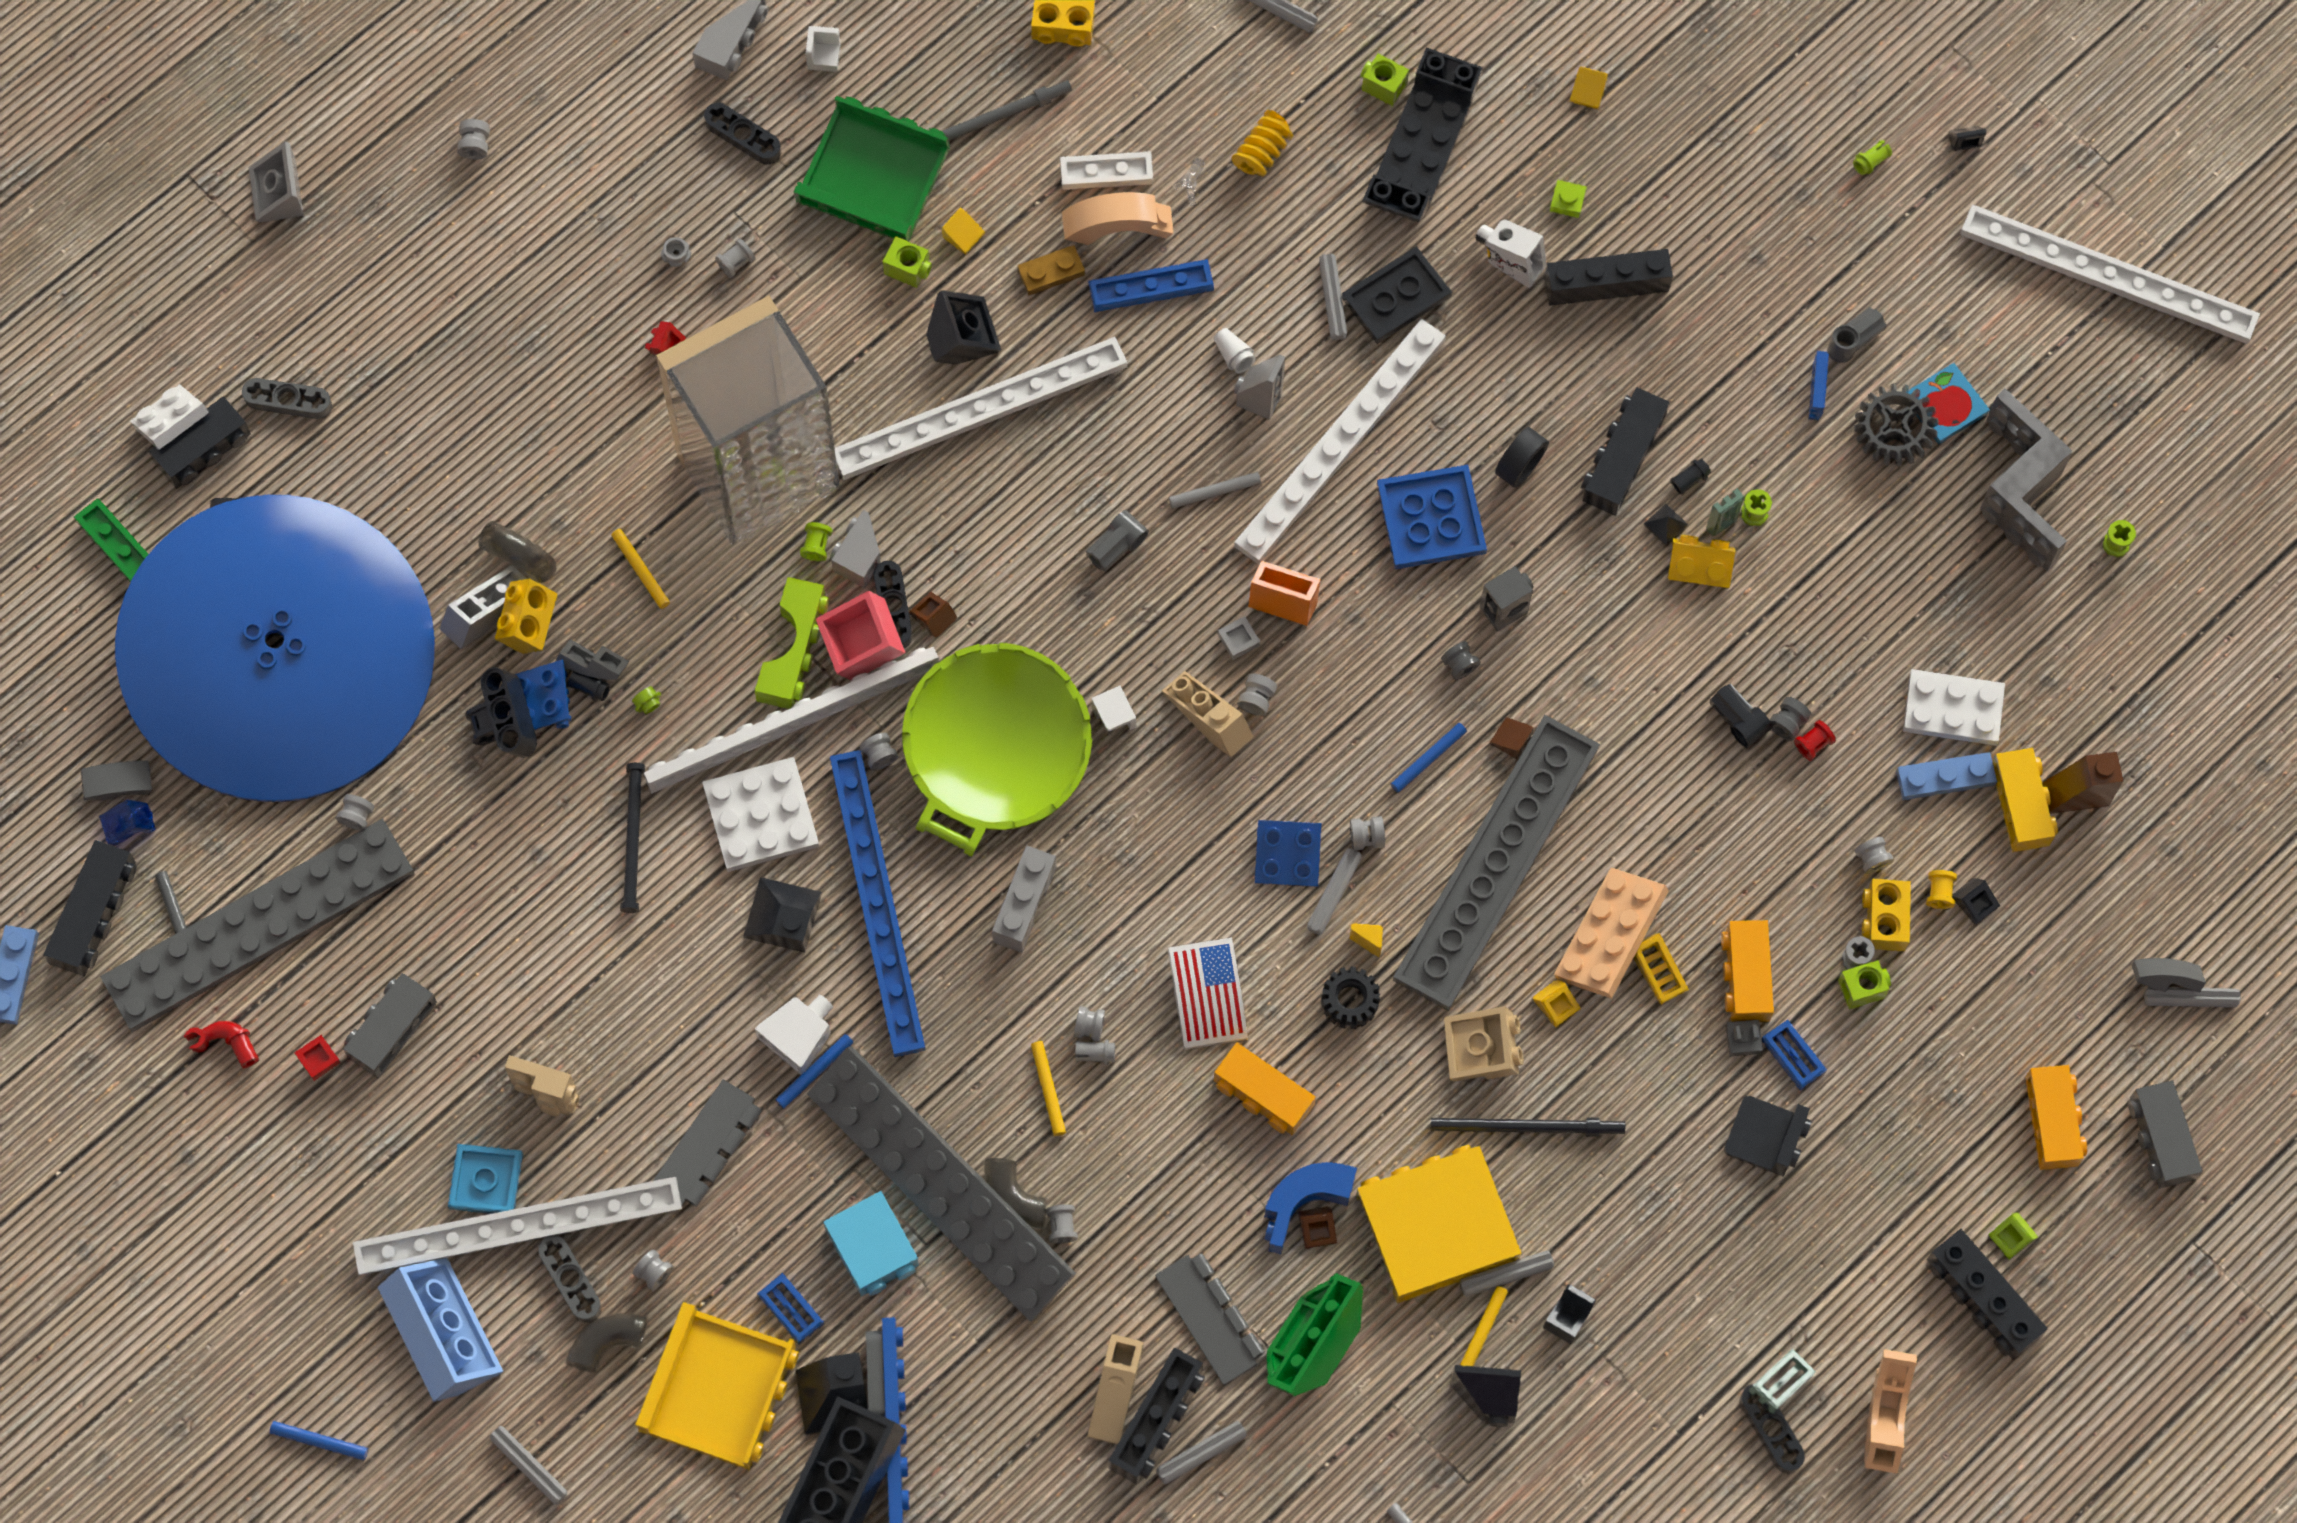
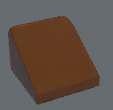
M932 592L927 594L909 611V614L934 637H938L957 619L950 604Z
M1506 717L1490 741V744L1517 760L1533 735L1534 727Z
M1329 1206L1298 1212L1305 1249L1337 1244L1333 1212Z

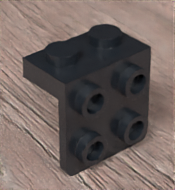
M1745 1096L1726 1142L1725 1154L1784 1177L1789 1166L1795 1168L1800 1156L1801 1149L1796 1148L1799 1137L1806 1138L1812 1123V1120L1807 1119L1810 1108L1797 1104L1794 1112H1791L1755 1097Z

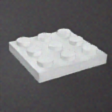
M794 757L702 782L727 872L819 847Z

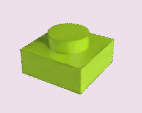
M1557 180L1550 212L1579 218L1587 186Z

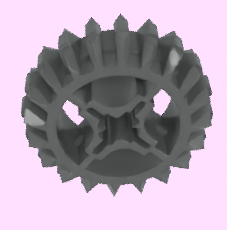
M1893 383L1890 387L1891 392L1886 393L1885 388L1881 386L1879 387V397L1874 393H1869L1868 399L1870 403L1863 401L1860 403V409L1863 412L1855 414V419L1860 423L1854 425V431L1861 433L1857 437L1858 444H1865L1863 452L1867 454L1874 451L1872 460L1878 461L1881 456H1884V465L1888 466L1891 459H1896V465L1900 467L1902 466V458H1907L1908 463L1912 464L1914 463V453L1918 457L1923 458L1925 452L1922 447L1927 449L1933 447V442L1929 438L1937 437L1938 431L1933 427L1938 426L1939 421L1938 418L1932 417L1936 414V408L1934 406L1927 407L1930 399L1927 396L1919 399V389L1909 394L1908 385L1905 384L1902 387V391H1897V386ZM1899 404L1907 407L1902 410H1893L1889 405ZM1878 412L1884 425L1879 428V433L1874 436L1870 425L1873 417ZM1918 414L1922 421V428L1918 436L1914 438L1908 426ZM1891 422H1902V429L1896 430V426L1895 429H1891ZM1891 440H1898L1904 445L1890 446L1886 443Z

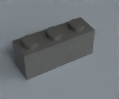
M401 973L398 979L393 978L387 984L383 993L384 997L378 1004H373L367 1010L364 1016V1023L358 1030H352L344 1042L345 1047L343 1050L347 1058L377 1079L381 1077L437 1004L432 992L404 973Z
M2174 1081L2136 1089L2128 1101V1108L2131 1117L2137 1119L2140 1128L2138 1140L2141 1148L2147 1150L2150 1159L2148 1171L2151 1179L2157 1181L2159 1189L2196 1180L2203 1171Z

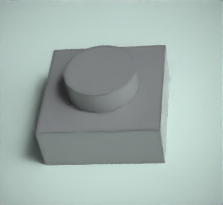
M1245 616L1219 629L1217 632L1232 660L1260 646V640Z

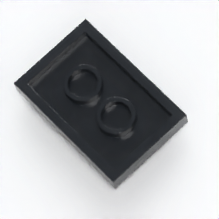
M1417 246L1342 293V300L1376 344L1452 297L1450 288Z

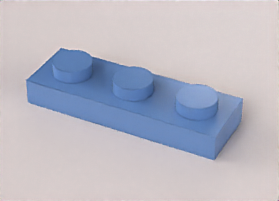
M1990 752L1900 766L1896 769L1902 800L1995 786L1997 783Z
M7 925L4 927L0 944V1022L15 1025L18 1023L39 936L37 930Z

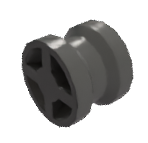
M1466 641L1451 647L1441 657L1444 665H1448L1452 669L1451 675L1455 680L1462 679L1471 674L1481 664L1479 658L1470 653V646Z

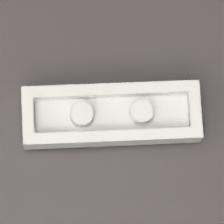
M1151 152L1060 157L1062 190L1153 184Z

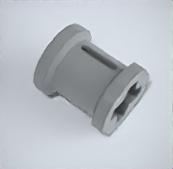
M740 238L735 241L736 245L726 253L715 256L717 264L729 278L734 277L735 272L746 263H753L756 260L752 250Z
M1858 936L1852 938L1842 954L1843 966L1848 970L1870 963L1875 952L1873 943L1865 937ZM1858 951L1862 952L1863 956H1860L1858 959L1853 956Z
M1056 1205L1046 1209V1215L1050 1217L1051 1224L1050 1243H1070L1077 1240L1078 1235L1074 1232L1072 1214L1075 1213L1073 1205Z

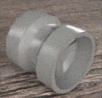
M478 119L461 121L459 134L462 138L458 142V154L461 157L472 160L485 158L488 155L486 139L490 134V125Z
M1251 673L1245 682L1246 690L1240 694L1237 705L1250 714L1265 716L1269 709L1268 700L1274 696L1277 684L1266 676Z
M1382 816L1372 817L1370 821H1362L1360 818L1350 819V836L1353 850H1363L1365 846H1373L1375 849L1385 848V831Z

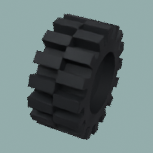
M1350 966V970L1346 971L1345 967L1339 969V973L1336 974L1334 971L1330 974V979H1326L1322 990L1321 1005L1324 1007L1325 1016H1330V1022L1334 1025L1338 1022L1340 1023V1028L1345 1029V1026L1349 1025L1351 1029H1356L1357 1025L1360 1024L1363 1027L1367 1025L1368 1020L1371 1021L1374 1018L1380 1001L1378 983H1374L1375 978L1372 975L1369 977L1366 975V970L1361 969L1358 972L1356 967ZM1346 987L1358 989L1363 996L1361 1005L1354 1009L1343 1007L1338 1000V994L1342 989Z

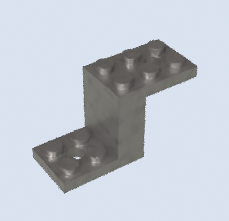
M2004 388L1996 396L1986 421L1989 423L1991 430L1995 434L2007 439L2011 443L2013 450L2021 457L1990 485L1980 510H1982L1983 516L1988 522L1994 525L1997 524L2005 532L2007 539L2012 544L2019 545L2028 553V557L2033 564L2038 567L2042 566L2048 572L2057 563L2067 540L2029 505L2062 475L2073 451Z

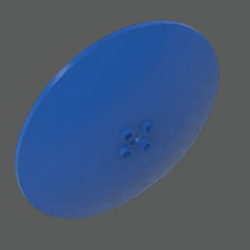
M259 495L224 502L206 509L176 527L154 547L138 568L125 593L118 615L115 634V660L122 695L132 719L151 747L168 764L196 783L224 795L260 802H289L325 795L343 788L368 774L395 751L408 735L427 698L435 660V637L428 601L416 574L400 551L380 531L351 512L327 502L293 495ZM278 633L283 636L284 643L279 648H270L265 642L268 635Z

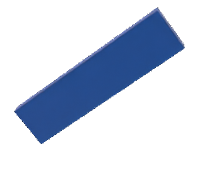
M1208 259L1088 281L1094 313L1214 291Z

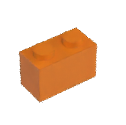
M1261 561L1251 581L1248 607L1307 626L1318 603L1321 579Z

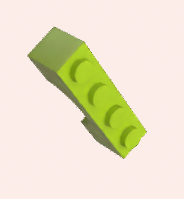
M787 577L779 606L781 616L794 627L796 639L792 648L784 656L773 661L763 662L755 688L757 702L791 709L796 700L800 701L802 699L805 683L801 682L804 672L810 671L813 654H810L812 643H818L821 633L816 618L820 617V614H825L829 605V597L825 596L824 585Z

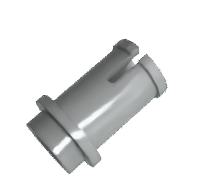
M1105 1040V1043L1076 1041L1075 1060L1076 1062H1104V1065H1108V1062H1115V1043H1109V1040Z

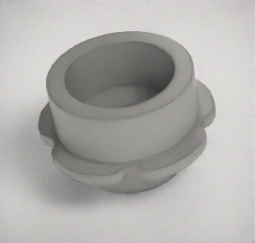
M678 237L668 239L661 251L663 261L668 262L673 267H679L683 262H688L691 257V251L688 249L689 244ZM678 251L679 254L674 255L673 252Z

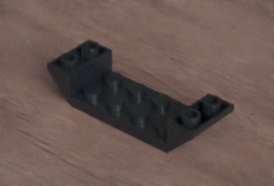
M1426 47L1415 74V82L1378 172L1376 175L1373 174L1362 203L1420 223L1429 210L1469 113L1483 67Z

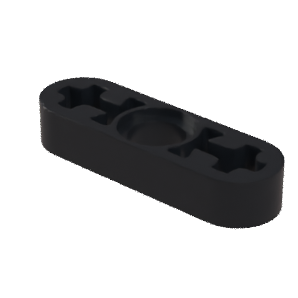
M713 103L706 108L704 119L709 131L762 164L770 165L779 160L781 157V145L775 135L723 103ZM723 114L725 122L721 120L713 122V115L719 117ZM739 128H748L751 131L750 137L745 140L737 139L734 133ZM761 145L766 148L772 145L773 152L766 151L762 153Z
M883 561L874 570L877 595L885 598V601L891 598L901 601L902 607L900 610L890 612L893 621L899 620L900 631L904 633L900 640L903 648H906L912 641V629L902 570L893 561ZM885 571H890L891 575H895L892 577L893 589L887 590L886 579L881 578L884 577Z
M1754 1384L1748 1385L1740 1396V1405L1764 1448L1779 1471L1787 1474L1798 1471L1804 1463L1805 1453L1780 1408L1773 1414L1771 1412L1766 1413L1760 1420H1757L1755 1416H1758L1761 1411L1756 1404L1750 1405L1748 1403L1751 1397L1748 1390ZM1760 1402L1765 1412L1770 1406L1766 1402L1764 1404ZM1767 1420L1777 1421L1781 1426V1434L1777 1437L1766 1435L1763 1430L1764 1422ZM1787 1437L1789 1441L1785 1442L1784 1447L1788 1453L1795 1452L1797 1454L1794 1459L1795 1465H1791L1789 1461L1783 1463L1781 1460L1784 1455L1782 1447L1779 1445L1774 1449L1772 1445L1780 1443Z

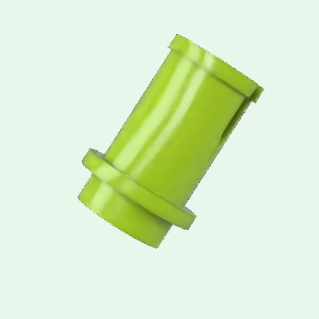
M1880 140L1866 152L1856 154L1855 160H1853L1855 170L1860 175L1873 173L1877 165L1892 156V150L1888 143L1882 147L1885 141Z

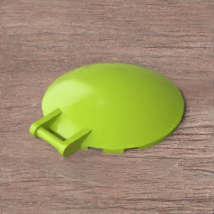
M1009 643L977 644L955 651L954 654L936 663L922 677L909 699L902 727V745L907 767L915 784L928 800L915 829L922 833L927 831L963 849L964 854L972 857L986 829L1008 830L1028 826L1049 816L1070 798L1087 769L1091 755L1092 735L1090 715L1085 700L1071 681L1070 676L1059 665L1043 654L1020 645ZM935 810L974 829L971 838L932 820L931 818Z

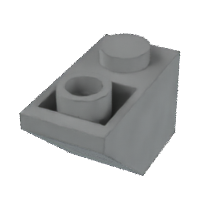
M863 510L858 518L854 517L850 521L846 529L848 535L842 543L838 542L835 545L830 559H832L833 572L866 588L874 575L876 566L881 563L869 512Z

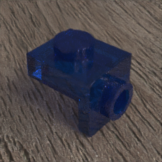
M127 799L99 816L108 845L117 846L139 832L151 834L156 831L153 813L146 802Z

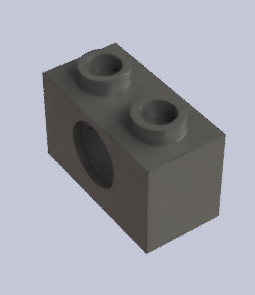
M1516 566L1487 582L1483 587L1480 608L1497 632L1526 615L1529 611L1533 593L1532 589L1534 588L1533 583L1528 575L1524 572L1521 574Z

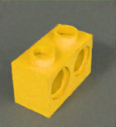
M1034 0L1031 23L1032 40H1038L1044 44L1053 42L1068 43L1075 47L1091 45L1095 18V0ZM1046 18L1054 20L1051 23L1042 22V20ZM1075 21H1080L1084 23L1081 26L1072 25V23Z
M530 578L510 582L505 592L502 613L497 622L498 628L495 640L522 654L543 651L558 593Z
M1872 879L1868 889L1863 890L1862 907L1867 908V919L1862 921L1861 935L1873 943L1875 950L1905 952L1909 945L1911 881ZM1878 896H1890L1893 900V904H1883L1879 900ZM1887 925L1891 928L1893 934L1883 935L1879 932L1878 926Z

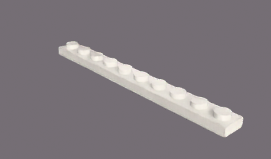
M1973 204L1960 233L1964 237L2245 344L2249 343L2260 313Z
M1423 319L1418 322L1234 542L1236 549L1258 565L1442 346L1446 340V335Z
M1113 337L831 449V453L844 481L1127 368V360L1116 337Z
M934 647L917 649L911 652L906 659L899 662L896 660L889 661L883 664L880 670L869 675L868 673H862L855 676L851 683L841 687L838 685L826 689L821 696L814 699H802L789 710L772 712L765 717V720L754 725L752 723L742 725L735 731L736 733L727 737L717 736L709 740L704 747L697 750L693 748L681 752L678 758L667 763L665 761L657 762L649 767V771L644 772L651 794L923 676L936 663H939V657Z
M671 1177L353 1242L358 1274L362 1275L682 1210L677 1178Z

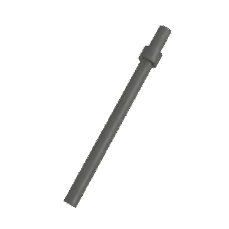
M1066 80L1049 88L1043 86L1033 90L1034 94L942 130V132L945 133L950 141L1034 106H1045L1051 103V99L1071 92V84Z

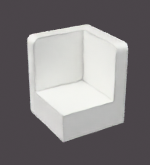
M809 26L806 46L808 70L838 72L841 47L838 28Z
M1121 686L1092 698V711L1096 719L1101 718L1107 731H1112L1126 724L1130 730L1136 728V716Z

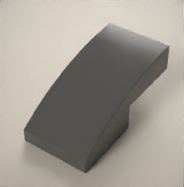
M571 639L560 651L556 661L564 660V667L576 673L606 680H617L629 663L628 660L604 646H601L595 654Z
M149 760L108 763L81 769L84 800H115L118 795H146L152 791Z
M2145 958L2134 960L2132 963V969L2138 983L2163 992L2167 991L2171 982L2199 993L2206 984L2200 965L2168 958Z

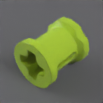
M1760 489L1747 493L1744 505L1741 508V518L1747 525L1761 526L1766 522L1768 512L1772 506L1770 495Z
M2126 520L2114 521L2104 537L2102 544L2104 551L2108 555L2121 557L2128 553L2129 546L2136 537L2134 526Z
M808 522L805 525L807 535L804 547L800 548V556L811 561H825L827 558L825 552L828 537L832 535L833 529L822 523Z

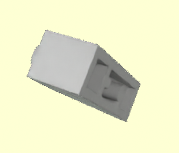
M1277 355L1252 366L1245 377H1239L1234 388V393L1237 394L1236 406L1269 420L1271 419L1283 393L1285 356Z
M511 565L447 606L439 629L459 648L466 647L483 636L498 622L505 602V592L510 582L527 578Z

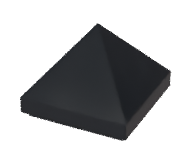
M1665 504L1644 523V526L1661 542L1667 545L1688 524Z

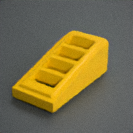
M1655 933L1643 939L1633 959L1659 1004L1661 1005L1688 991L1689 989L1661 934ZM1655 946L1656 952L1646 957L1643 956V951ZM1661 957L1664 962L1650 969L1648 963ZM1668 968L1670 974L1656 981L1654 975ZM1675 980L1677 985L1664 992L1661 991L1660 986Z

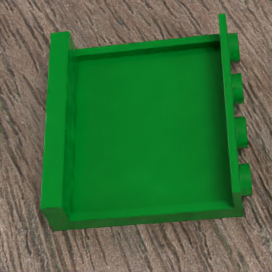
M836 96L834 99L836 108L802 183L798 181L793 193L796 202L892 239L896 236L909 242L950 150L948 137L938 129L929 128L927 130L921 128L915 121L909 118L902 117L900 120L892 117L888 111L880 107H873L871 109L863 106L856 98L846 96L844 99Z

